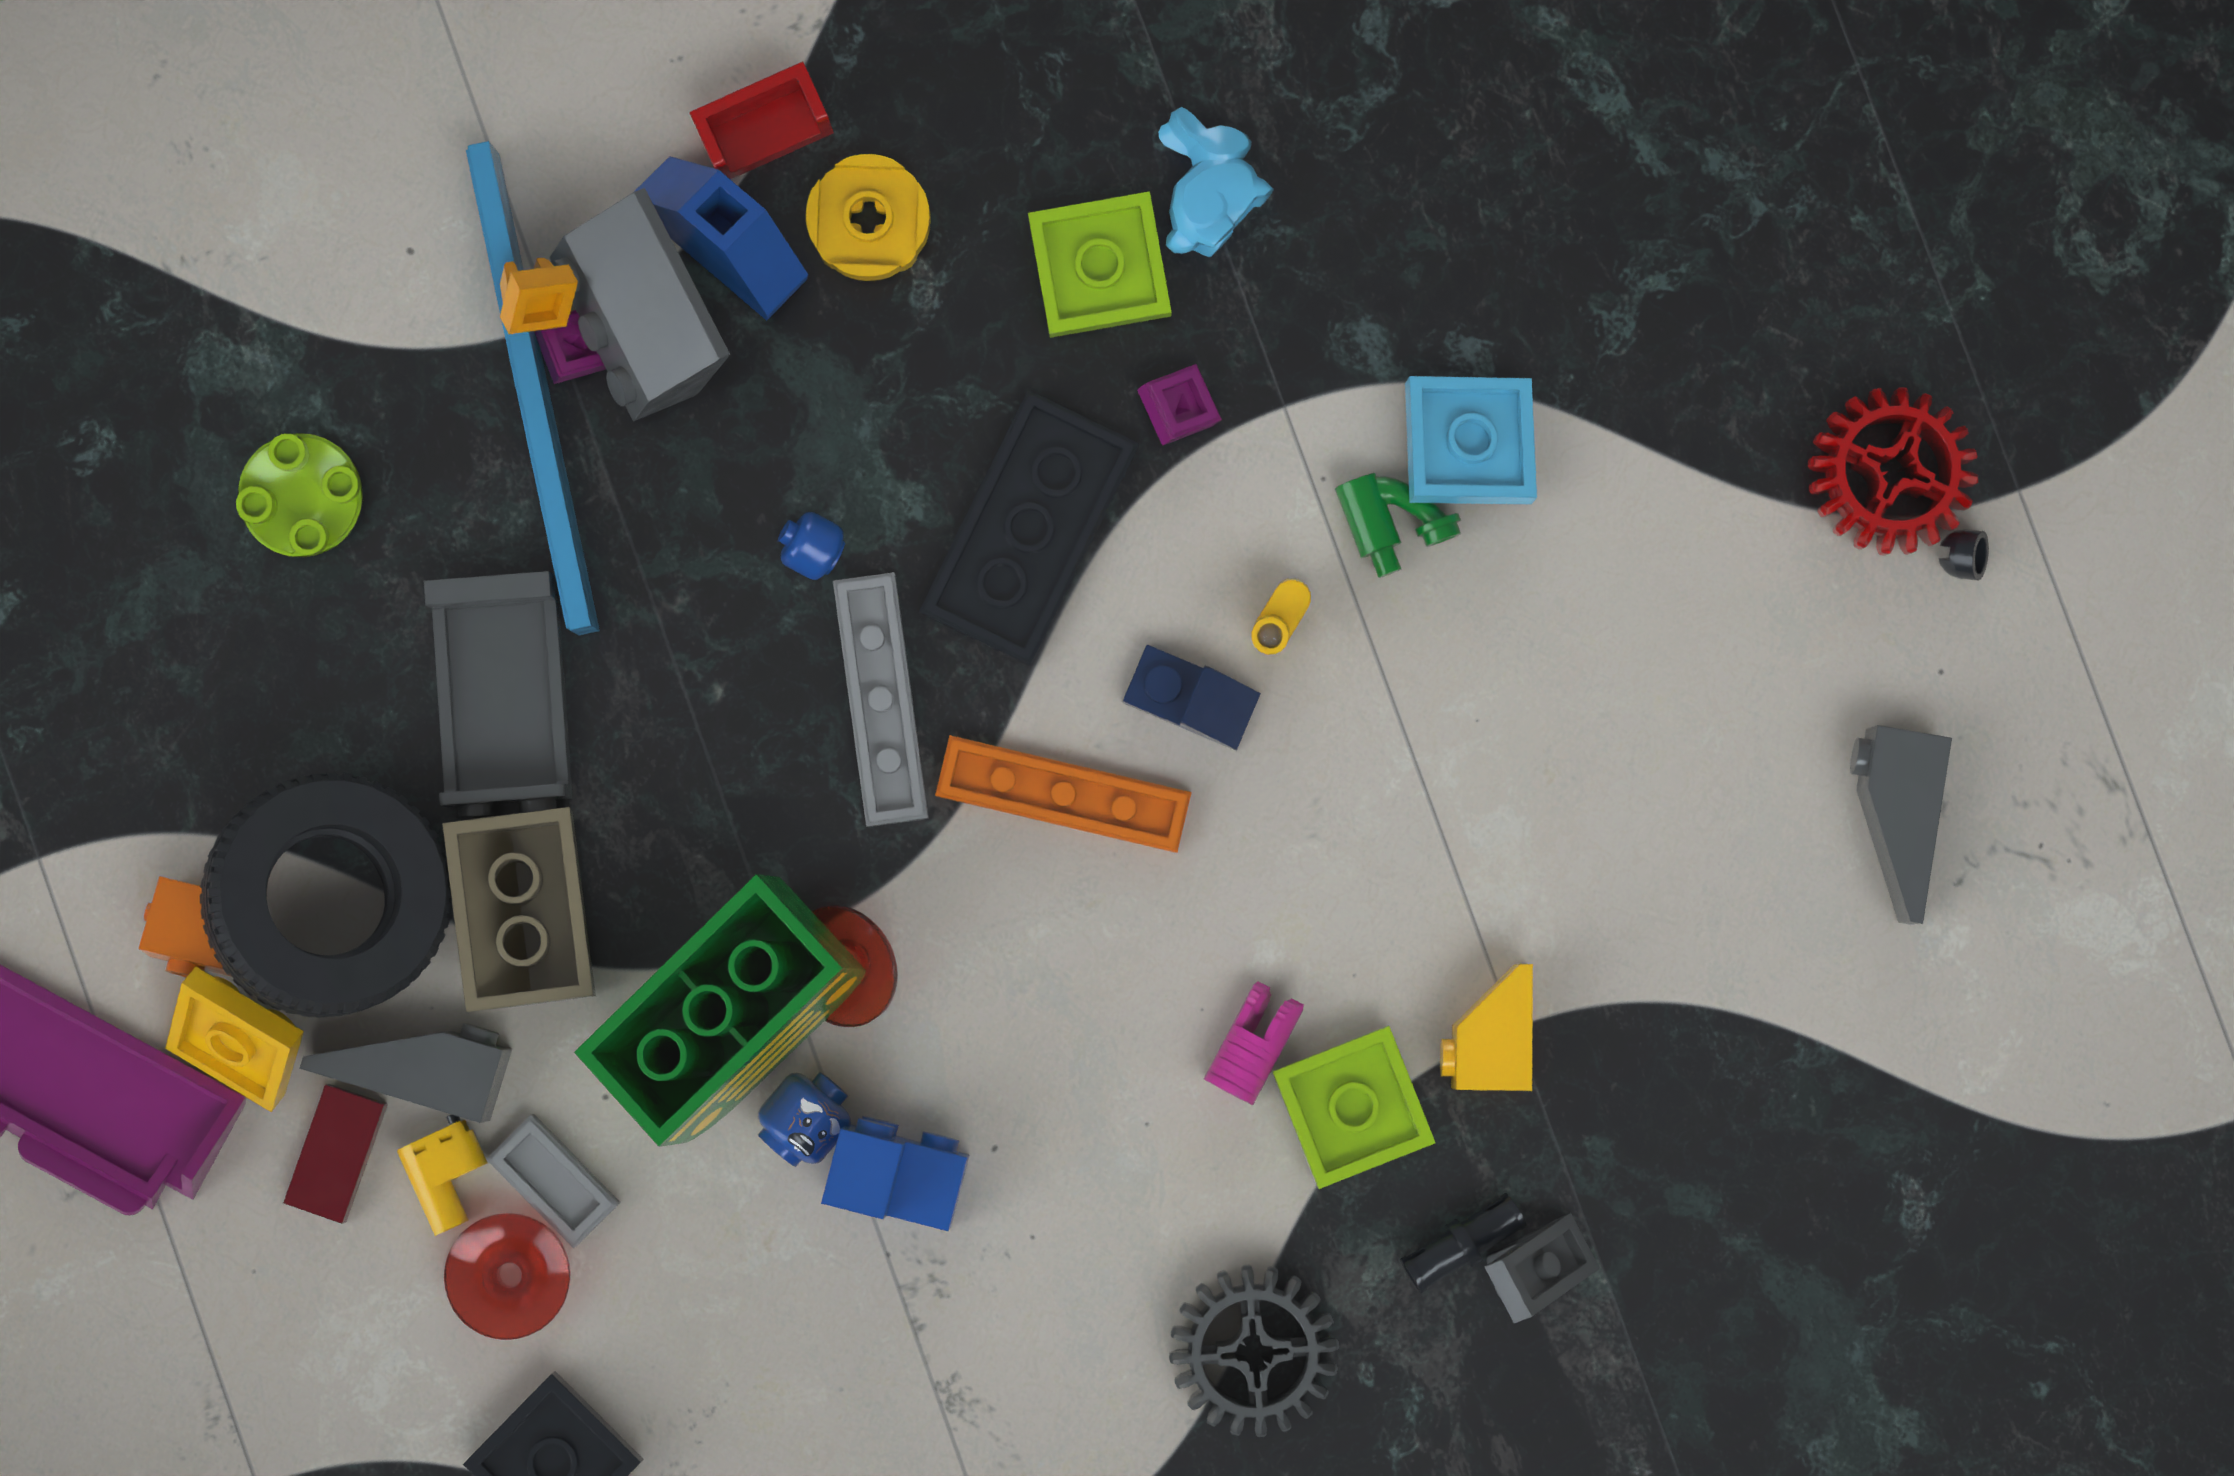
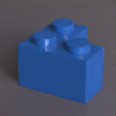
M867 1116L858 1118L857 1125L851 1124V1126H844L840 1129L821 1204L879 1219L890 1216L944 1231L950 1230L970 1156L969 1154L957 1152L959 1140L924 1131L921 1142L896 1136L898 1124Z

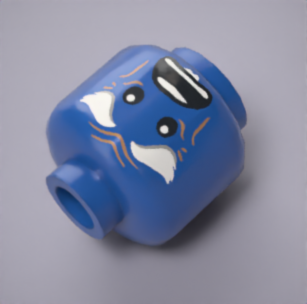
M819 1072L813 1080L801 1073H791L760 1107L758 1119L763 1129L759 1132L758 1136L773 1151L794 1167L801 1161L809 1164H818L836 1145L840 1129L844 1126H851L849 1113L841 1105L848 1095L822 1072Z

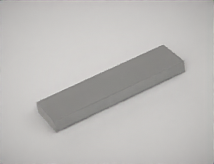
M892 572L833 581L866 827L929 819L896 574Z

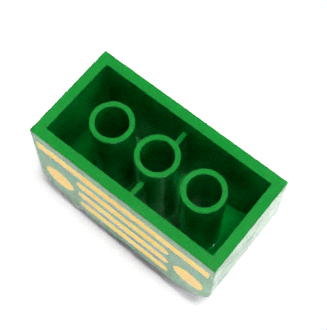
M756 874L574 1053L658 1147L687 1143L715 1125L749 1095L849 997L863 979L866 970L781 877Z

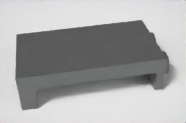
M549 571L424 581L425 606L432 609L444 782V793H439L440 806L457 808V818H480L495 816L494 805L519 803V813L557 809L556 800L573 799L559 591L555 575Z

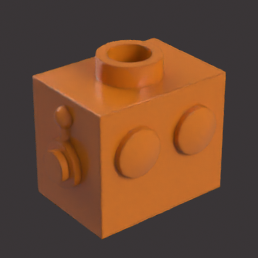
M159 876L152 903L147 904L144 912L146 924L138 949L152 958L168 961L165 971L178 976L187 977L196 966L203 971L206 970L232 977L231 974H226L222 964L215 958L216 952L214 948L210 949L209 939L203 928L205 922L204 919H201L202 906L200 904V894L202 893V888L198 885Z

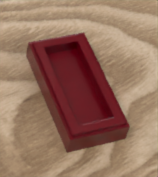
M325 1084L283 1204L341 1224L346 1223L388 1104L331 1084Z

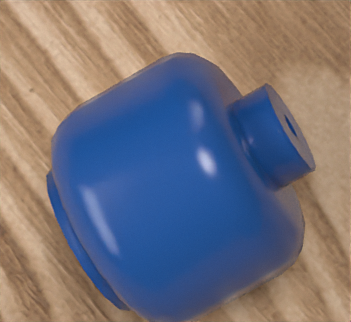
M806 512L801 515L797 523L788 520L778 537V541L784 544L781 551L782 563L786 567L812 580H818L824 575H828L838 562L845 546L842 528L813 512Z

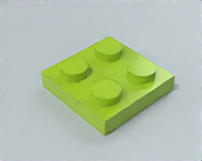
M1150 191L1028 213L1050 338L1171 317L1172 312Z
M1385 1026L1272 1071L1318 1189L1436 1143L1390 1026Z

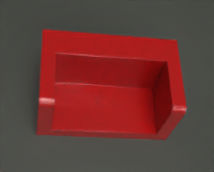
M803 61L689 112L714 168L720 170L730 180L834 133L829 117Z

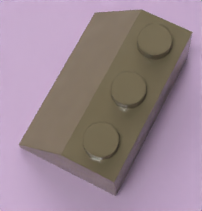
M565 807L442 823L466 1012L596 996L573 811L571 808Z

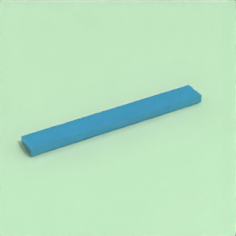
M486 141L468 145L466 154L499 311L501 313L503 301L500 280L504 264L513 261L518 271L524 269L500 155L493 145ZM502 322L565 625L568 630L577 635L600 631L541 349L534 331L508 334Z

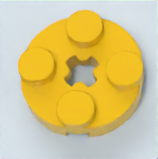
M860 154L843 159L835 164V168L827 172L821 181L820 179L817 181L808 197L806 225L813 245L827 266L852 279L863 281L882 280L909 269L913 266L918 254L925 246L930 231L931 216L926 193L915 177L905 170V167L886 156ZM864 202H874L877 213L886 214L885 223L876 225L874 233H863L861 225L851 223L852 213L862 212Z

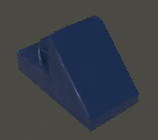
M1146 645L1123 703L1237 751L1261 693L1205 665L1202 668L1155 647Z

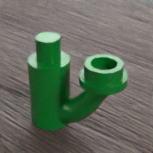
M1371 473L1335 488L1360 557H1371L1378 578L1401 570L1393 547L1402 542L1388 505L1393 504L1406 510L1424 524L1416 528L1415 531L1417 537H1423L1426 547L1442 543L1461 534L1457 524L1461 521L1459 513L1447 516L1434 503H1409V485L1398 479L1386 476L1377 477L1375 473Z

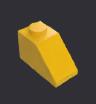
M1514 964L1452 1025V1039H1441L1440 1073L1441 1076H1451L1452 1089L1532 1091L1533 964Z

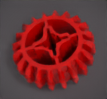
M1899 387L1894 391L1889 406L1885 393L1881 388H1877L1869 393V409L1862 400L1855 396L1845 403L1849 418L1841 413L1833 412L1826 419L1829 428L1837 436L1820 432L1813 440V443L1819 449L1829 454L1828 456H1813L1808 460L1807 466L1809 469L1823 472L1826 478L1814 481L1809 485L1810 493L1818 495L1828 492L1831 499L1821 505L1817 512L1820 517L1829 516L1836 510L1843 518L1833 528V533L1837 536H1842L1852 526L1857 528L1858 532L1854 538V547L1859 550L1864 549L1871 542L1873 535L1877 536L1876 548L1878 554L1883 556L1892 552L1895 538H1897L1899 547L1905 555L1917 551V535L1925 544L1933 546L1940 541V533L1936 524L1948 531L1956 529L1960 524L1957 516L1950 508L1965 511L1973 503V500L1967 494L1958 490V487H1972L1978 483L1977 474L1961 470V465L1977 458L1976 450L1968 448L1959 451L1956 442L1968 435V428L1959 426L1949 432L1943 424L1951 418L1953 414L1952 409L1946 406L1934 416L1930 415L1928 411L1932 404V396L1929 394H1922L1915 401L1913 407H1909L1907 388ZM1885 423L1902 426L1898 436L1892 440L1888 448L1882 449L1870 444L1863 448L1852 443L1855 436L1866 427ZM1922 438L1929 444L1936 457L1939 468V481L1935 480L1936 474L1923 467L1919 461L1918 448ZM1900 452L1897 461L1901 463L1902 468L1897 472L1904 471L1905 478L1892 484L1886 490L1888 482L1885 481L1883 475L1887 472H1881L1880 465L1886 464ZM1846 462L1851 463L1850 469L1863 476L1867 482L1868 494L1864 503L1867 506L1866 509L1858 502L1849 487L1846 477ZM1904 494L1914 498L1922 495L1933 500L1928 509L1917 518L1909 520H1889L1883 518L1887 508L1893 505L1897 495Z

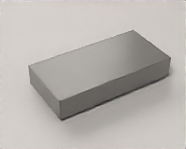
M534 1114L530 1115L486 1158L572 1248L577 1247L621 1203Z

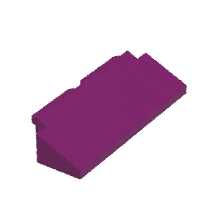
M0 965V1137L6 1130L20 1137L18 1152L25 1162L123 1215H135L145 1206L153 1210L165 1186L193 1200L246 1104V1097Z

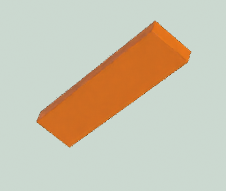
M949 735L935 796L1177 853L1192 792Z

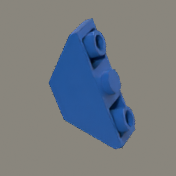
M669 156L635 190L646 189L670 238L766 321L808 279V273L766 209L720 170Z

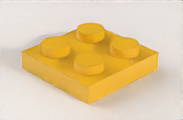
M195 966L181 983L165 1049L272 1112L285 1096L304 1031L294 1026L292 1021L280 1011L266 1009L241 994L230 981L218 976L213 977Z

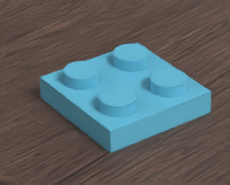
M1409 376L1405 383L1409 503L1532 505L1537 498L1532 378Z

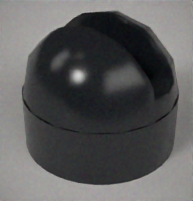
M1964 529L1956 530L1947 535L1940 544L1943 547H1950L1949 558H1939L1942 568L1950 576L1959 579L1981 580L1987 567L1989 554L1986 532Z

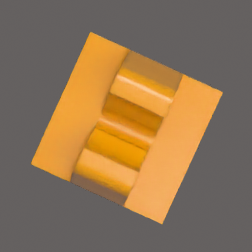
M536 258L534 269L518 271L513 261L504 264L500 280L503 301L500 319L508 334L567 326L578 285V280L569 264L554 266L546 258Z

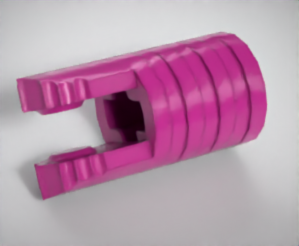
M1259 981L1252 986L1204 1077L1205 1081L1250 1105H1254L1304 1007V1004L1292 998L1287 1001L1285 1000L1277 1010L1276 1016L1269 1025L1263 1039L1253 1034L1264 1015L1271 997L1270 987Z

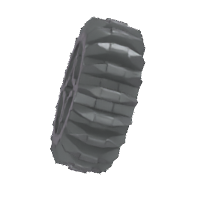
M1243 1265L1241 1267L1243 1285L1232 1287L1229 1274L1222 1270L1217 1273V1279L1223 1292L1214 1296L1209 1287L1204 1283H1200L1196 1287V1293L1206 1304L1201 1311L1190 1303H1182L1180 1313L1193 1321L1194 1324L1191 1329L1184 1326L1172 1327L1171 1337L1178 1341L1188 1342V1349L1171 1351L1169 1353V1360L1171 1364L1176 1365L1190 1364L1191 1370L1180 1373L1175 1377V1384L1178 1389L1197 1383L1199 1389L1190 1396L1187 1403L1192 1410H1196L1210 1400L1214 1405L1206 1418L1209 1425L1215 1427L1221 1421L1226 1411L1233 1414L1230 1421V1432L1232 1435L1239 1436L1241 1434L1244 1418L1246 1417L1254 1418L1256 1436L1265 1437L1267 1435L1265 1417L1276 1415L1278 1426L1283 1432L1291 1429V1422L1285 1410L1294 1405L1298 1413L1305 1419H1308L1313 1414L1309 1404L1302 1398L1307 1391L1317 1398L1326 1399L1329 1394L1328 1389L1322 1383L1314 1380L1317 1373L1326 1376H1335L1337 1374V1365L1331 1361L1320 1359V1352L1338 1350L1339 1341L1334 1337H1318L1317 1332L1328 1328L1334 1321L1330 1313H1323L1313 1318L1309 1316L1308 1313L1321 1300L1315 1291L1307 1294L1300 1302L1294 1298L1302 1283L1300 1278L1295 1275L1291 1276L1283 1290L1275 1288L1278 1280L1277 1268L1267 1267L1263 1284H1254L1252 1266ZM1259 1300L1273 1302L1289 1311L1300 1323L1305 1337L1289 1338L1288 1335H1273L1266 1331L1262 1325ZM1240 1302L1241 1324L1238 1332L1230 1339L1216 1341V1344L1202 1345L1203 1337L1212 1320L1228 1306ZM1250 1319H1254V1329L1262 1345L1272 1346L1273 1348L1269 1358L1262 1355L1264 1363L1258 1365L1259 1379L1257 1382H1254L1253 1370L1249 1366L1246 1356L1235 1354L1239 1343L1246 1346L1244 1338L1250 1336ZM1305 1356L1303 1367L1296 1380L1285 1391L1268 1399L1267 1379L1272 1367L1277 1363L1293 1360V1357ZM1219 1364V1366H1232L1241 1370L1246 1377L1249 1401L1236 1399L1221 1391L1210 1380L1203 1365Z

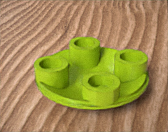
M281 434L261 446L248 460L239 481L236 509L251 534L267 548L282 555L310 557L331 550L350 534L358 520L362 507V484L352 460L333 442L312 434Z

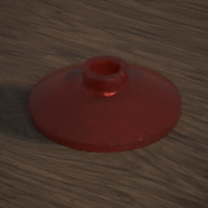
M829 905L815 909L812 912L866 970L863 979L855 990L825 1022L840 1027H858L868 1024L882 1015L894 998L897 988L898 971L893 949L882 930L863 913L850 907Z
M517 1213L491 1215L476 1221L466 1228L452 1245L444 1269L446 1295L458 1318L475 1332L500 1340L523 1338L534 1334L548 1325L563 1307L571 1281L569 1259L563 1244L556 1234L537 1219ZM505 1263H514L521 1269L522 1278L517 1286H508L502 1281L500 1271Z

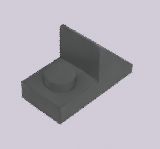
M1571 1213L1493 1252L1486 1258L1488 1265L1485 1266L1495 1286V1290L1504 1303L1513 1323L1534 1316L1600 1269Z

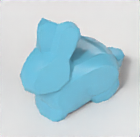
M1180 107L1171 112L1169 122L1162 125L1158 132L1159 139L1165 147L1187 155L1191 158L1192 167L1173 188L1169 210L1173 230L1167 235L1166 246L1173 253L1183 254L1194 250L1204 256L1212 257L1230 238L1233 229L1246 217L1253 207H1261L1274 189L1264 179L1259 178L1254 168L1243 160L1250 150L1252 143L1247 134L1235 128L1221 125L1207 129L1191 112Z

